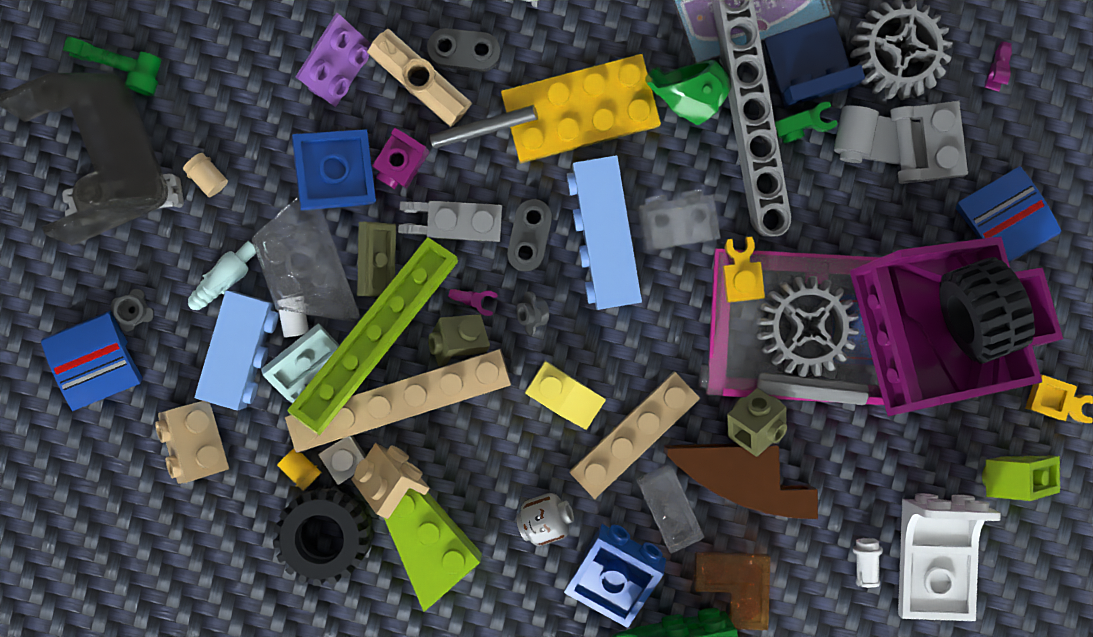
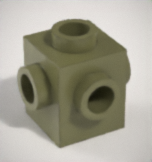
M758 388L746 398L739 399L733 409L727 414L728 438L756 457L772 443L779 442L787 431L786 406L778 398L769 396Z

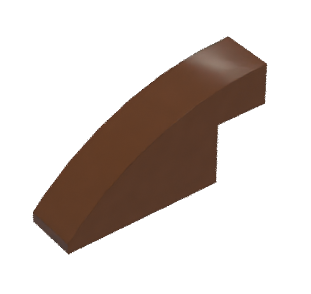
M737 443L664 445V453L680 469L702 486L729 501L766 514L788 518L818 519V493L816 488L809 484L780 485L779 445L775 443L769 445L757 457Z

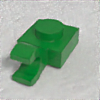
M822 102L812 110H806L775 122L778 140L782 138L784 144L798 140L805 136L803 130L809 127L819 132H827L833 129L838 124L837 120L824 123L820 119V112L831 107L830 102Z

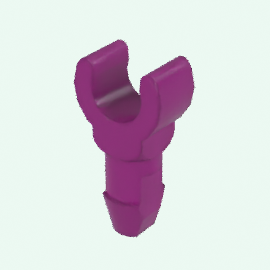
M1004 41L1000 43L995 52L994 63L990 68L984 86L997 92L1000 91L1001 84H1008L1011 74L1009 62L1012 56V44Z
M450 289L448 295L453 300L476 307L485 316H491L493 312L483 309L481 305L482 299L486 296L498 297L493 291L476 293L457 289Z

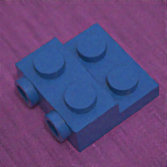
M601 524L586 548L583 559L566 584L564 593L628 628L664 575L666 558L662 557L661 550L654 544L646 542L640 545L631 540L629 533L623 527L611 525L609 528Z

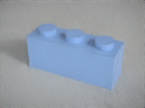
M225 291L194 398L234 410L244 409L247 407V404L253 403L258 390V383L254 382L258 368L264 367L268 356V348L264 347L268 333L272 334L279 318V313L275 312L277 303L236 291Z

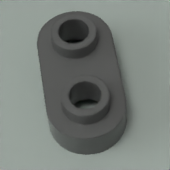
M443 28L435 31L427 43V50L431 60L442 68L486 72L498 64L501 56L500 45L497 39L485 32ZM443 41H449L452 44V48L448 52H442L439 50V45ZM479 45H485L489 48L485 56H479L475 53V49Z
M537 199L527 200L516 211L507 256L510 264L521 272L535 270L540 266L544 258L552 222V213L543 201ZM537 211L541 216V220L537 224L529 223L526 219L529 212ZM524 246L530 247L533 251L532 257L529 260L521 259L518 255L520 248Z

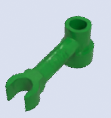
M67 36L63 51L69 52V56L129 72L124 84L125 87L143 95L154 96L158 85L156 76L162 62L159 57L150 53L140 52L138 59H134Z

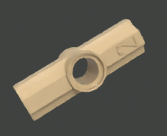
M386 29L372 42L367 53L404 85L410 94L421 100L446 124L452 127L465 115L472 102L434 70L429 61L416 54L391 30ZM423 70L429 73V80L423 86H414L410 83V78L414 72Z

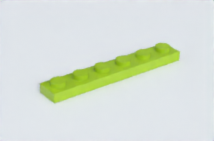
M427 237L287 411L320 436L458 263L457 256Z

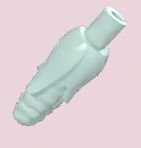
M247 241L236 253L233 251L225 253L216 265L203 275L204 279L188 298V306L193 310H200L217 298L219 294L222 293L224 295L226 290L247 274L248 266L246 263L259 250L251 242Z

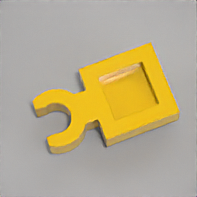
M752 237L745 238L746 248L742 253L735 251L733 239H727L725 242V251L732 258L733 265L722 266L726 303L765 298L761 262L750 263V256L755 248Z
M1041 375L1042 383L1033 384L1025 409L1062 421H1066L1069 413L1078 422H1093V418L1087 417L1082 413V406L1085 403L1093 404V396L1081 394L1074 397L1077 386L1045 375Z

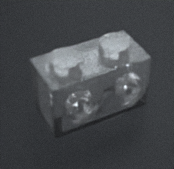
M693 190L681 193L682 199L667 201L666 195L645 198V205H640L637 208L643 251L720 239L714 194L704 196L703 190Z

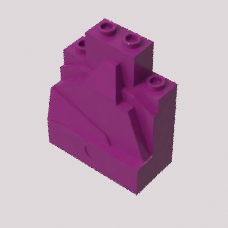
M1001 236L902 249L849 270L887 416L1042 383L1033 347L1063 339L1043 268L1014 272L1025 288L1033 310L1035 334L1033 335L1032 343L1028 347L983 364L971 360L951 336L941 311L939 284L941 277L947 272L988 257H996L998 260L1005 262L1010 268Z

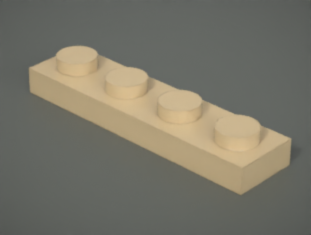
M673 371L584 456L569 473L596 499L682 417L700 397Z

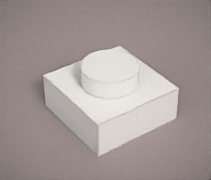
M353 435L341 439L318 454L338 485L352 477L359 462L366 457Z

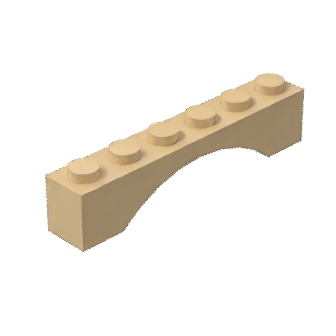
M497 349L352 395L320 436L292 415L285 417L295 452L298 453L510 386L512 381L502 350Z

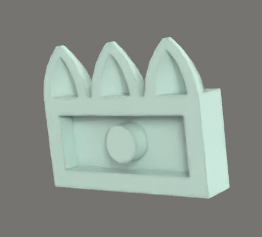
M318 323L261 368L262 375L287 400L293 403L306 388L305 384L310 383L340 345Z

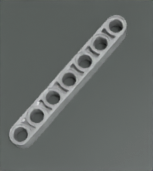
M712 0L723 69L730 77L732 86L728 97L751 225L762 236H780L790 227L791 213L754 0H740L738 8L729 7L724 0ZM739 28L745 32V45L739 46L732 41L730 37L731 29ZM739 65H746L752 70L753 78L750 83L742 82L738 78L737 68ZM746 101H752L758 106L759 116L756 120L748 119L745 116L744 105ZM754 137L762 139L765 143L766 149L762 157H757L751 152L750 143ZM762 173L768 175L772 181V187L766 194L761 193L757 188V179ZM768 210H773L778 216L777 226L772 230L767 229L763 223L764 214Z

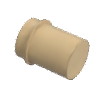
M204 153L195 155L183 167L187 177L191 178L208 197L216 195L228 183L224 175L211 162V158L206 157Z

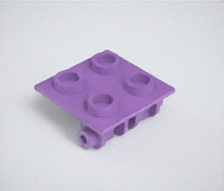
M336 12L297 73L296 78L308 86L309 91L319 97L321 96L332 106L336 107L341 98L348 92L350 84L361 67L367 62L369 58L367 51L372 44Z

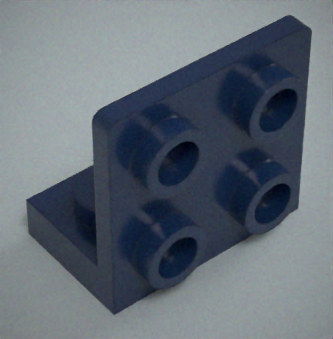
M833 17L766 37L764 40L784 109L853 88L866 79L861 64L850 68Z

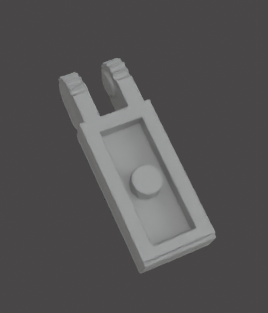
M402 201L400 202V210L405 213H428V226L413 223L399 224L398 233L427 235V237L434 239L500 242L503 206L429 201V203Z

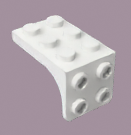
M917 493L915 494V499H902L898 615L902 619L976 621L980 532L985 521H1000L1001 512L989 508L988 502L977 501L974 496L952 495V501L938 499V495Z

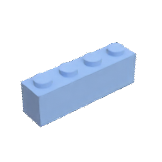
M616 155L575 162L572 165L573 173H567V182L570 195L577 194L579 209L573 210V218L576 232L583 230L585 245L579 246L582 268L589 267L591 281L585 282L588 304L595 303L596 310L641 303L618 157Z

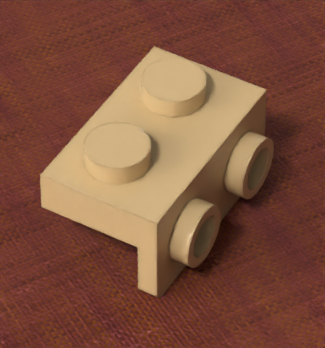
M200 401L158 413L159 421L155 423L157 435L161 443L166 442L170 455L166 457V466L171 478L176 477L178 484L187 483L229 469L210 402Z
M375 443L365 459L357 465L351 480L374 512L389 519L409 488L426 495L430 488L421 478L423 472L407 462L409 456L404 451L393 445L387 449Z

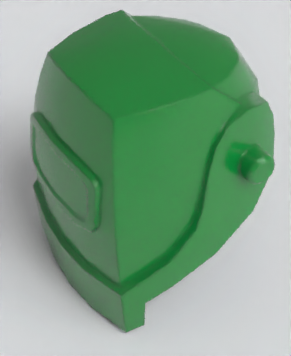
M715 60L694 63L666 73L656 67L645 77L646 83L656 95H659L667 103L673 112L696 125L706 122L719 111L720 106L724 103L732 88L730 77Z

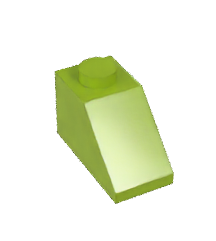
M1001 456L987 459L982 472V481L984 486H986V497L1032 501L1060 493V456Z

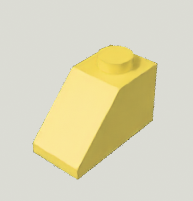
M546 360L525 390V394L585 430L588 429L606 401L605 398Z

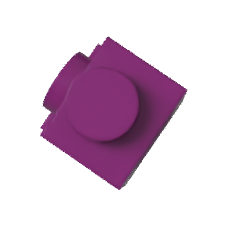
M394 128L391 132V137L372 165L373 168L379 171L376 178L393 189L398 184L407 189L430 152L426 146ZM396 154L404 156V162L399 167L391 164V159Z

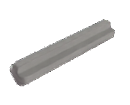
M761 372L757 380V388L768 395L865 405L869 397V388L865 383Z

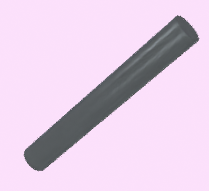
M534 105L465 124L431 134L430 141L433 148L436 149L538 119L537 110Z

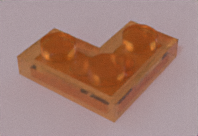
M695 552V591L730 592L729 618L735 628L738 630H768L771 557L768 554Z

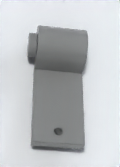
M843 106L834 152L840 154V160L850 163H862V159L901 165L896 122H892L889 117L879 116V112L871 108ZM911 121L916 168L923 169L926 167L920 122Z

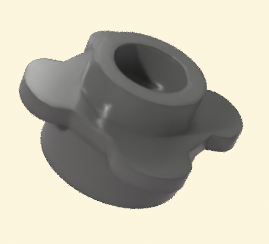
M132 289L129 295L115 298L111 302V310L124 331H133L137 324L143 321L151 322L154 318V310L148 307L145 301V292L141 289ZM132 306L136 309L133 314L130 312Z
M532 291L525 292L524 300L522 303L517 304L516 313L520 324L525 325L526 333L533 335L536 333V327L547 324L549 308L542 297H535Z

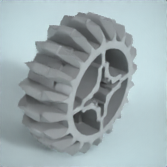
M895 0L892 2L891 7L887 2H884L878 6L877 11L870 10L865 15L866 21H861L856 26V30L860 34L853 36L850 43L858 48L850 53V58L860 59V63L857 65L861 64L866 74V79L861 84L865 85L870 81L874 82L872 93L877 94L885 88L886 99H892L897 93L900 100H906L910 97L911 93L918 97L924 93V88H933L937 83L935 78H941L945 75L946 70L942 65L949 63L952 57L943 51L951 48L953 42L943 40L942 36L949 32V28H938L936 23L940 21L941 15L937 14L932 18L928 16L930 5H925L918 11L916 0H910L906 6H904L902 0ZM892 23L900 24L894 36L876 37L880 27ZM916 32L920 35L924 44L917 39ZM898 43L901 45L900 48L895 47V46H896ZM901 51L906 53L904 56L900 55ZM876 55L885 60L886 69L880 64ZM924 62L923 68L917 76L901 77L902 71L907 68L908 63Z
M816 276L808 278L806 288L801 277L793 279L794 290L787 282H782L779 286L783 296H780L775 291H771L768 294L769 299L775 303L774 306L769 304H761L760 306L763 312L769 313L768 319L757 318L756 323L758 325H767L768 332L758 333L757 338L760 340L769 338L771 343L762 348V351L768 354L776 350L777 353L773 356L771 362L774 365H778L786 359L784 371L787 373H791L797 365L798 375L806 377L810 366L814 376H821L822 363L828 371H834L836 365L832 358L835 357L837 360L845 362L848 358L841 349L844 347L853 350L856 346L852 341L847 340L848 335L859 334V329L849 328V321L858 320V314L846 313V309L850 308L854 303L851 299L839 302L844 293L842 288H837L830 294L832 283L830 280H824L819 289ZM803 295L812 296L822 301L818 307H814L808 313L800 308H795L790 303L795 298ZM830 310L835 320V333L832 340L824 326L825 320L830 315ZM782 312L791 325V331L786 337L787 341L783 343L779 332V321ZM811 317H815L811 324L815 335L804 333V336H800L802 334L801 331L804 329L800 318L811 320ZM808 340L816 345H820L824 349L820 354L807 358L792 353L797 346L801 347Z

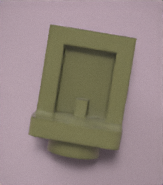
M481 314L441 317L428 338L429 350L431 354H435L439 367L446 366L452 356L484 354L490 347Z

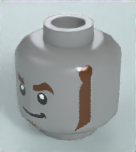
M547 493L525 501L521 506L520 513L516 516L519 532L525 541L530 540L535 546H543L566 538L570 529L569 523L574 521V515L568 501L562 502L556 494Z

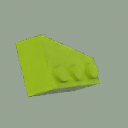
M409 488L389 519L384 518L423 612L431 607L481 561L482 553L428 492L424 495Z

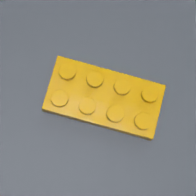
M643 55L631 56L501 91L506 113L534 105L537 110V120L510 127L520 164L660 127L661 122L653 92L645 81L648 73Z

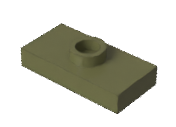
M359 222L357 296L379 297L395 278L396 224Z

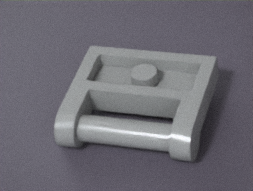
M959 101L914 107L904 106L890 110L891 120L896 122L901 171L898 172L900 184L968 175ZM920 119L926 167L923 169H916L911 120Z

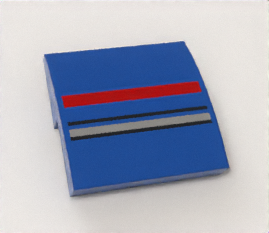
M1021 166L962 199L956 205V210L976 234V240L1002 237L1009 263L1061 232L1043 196Z
M111 311L44 337L41 340L51 371L72 411L136 386L143 379L126 349L128 341Z

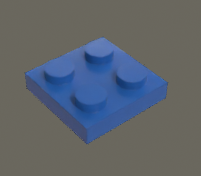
M367 129L292 134L300 210L375 204L376 198Z

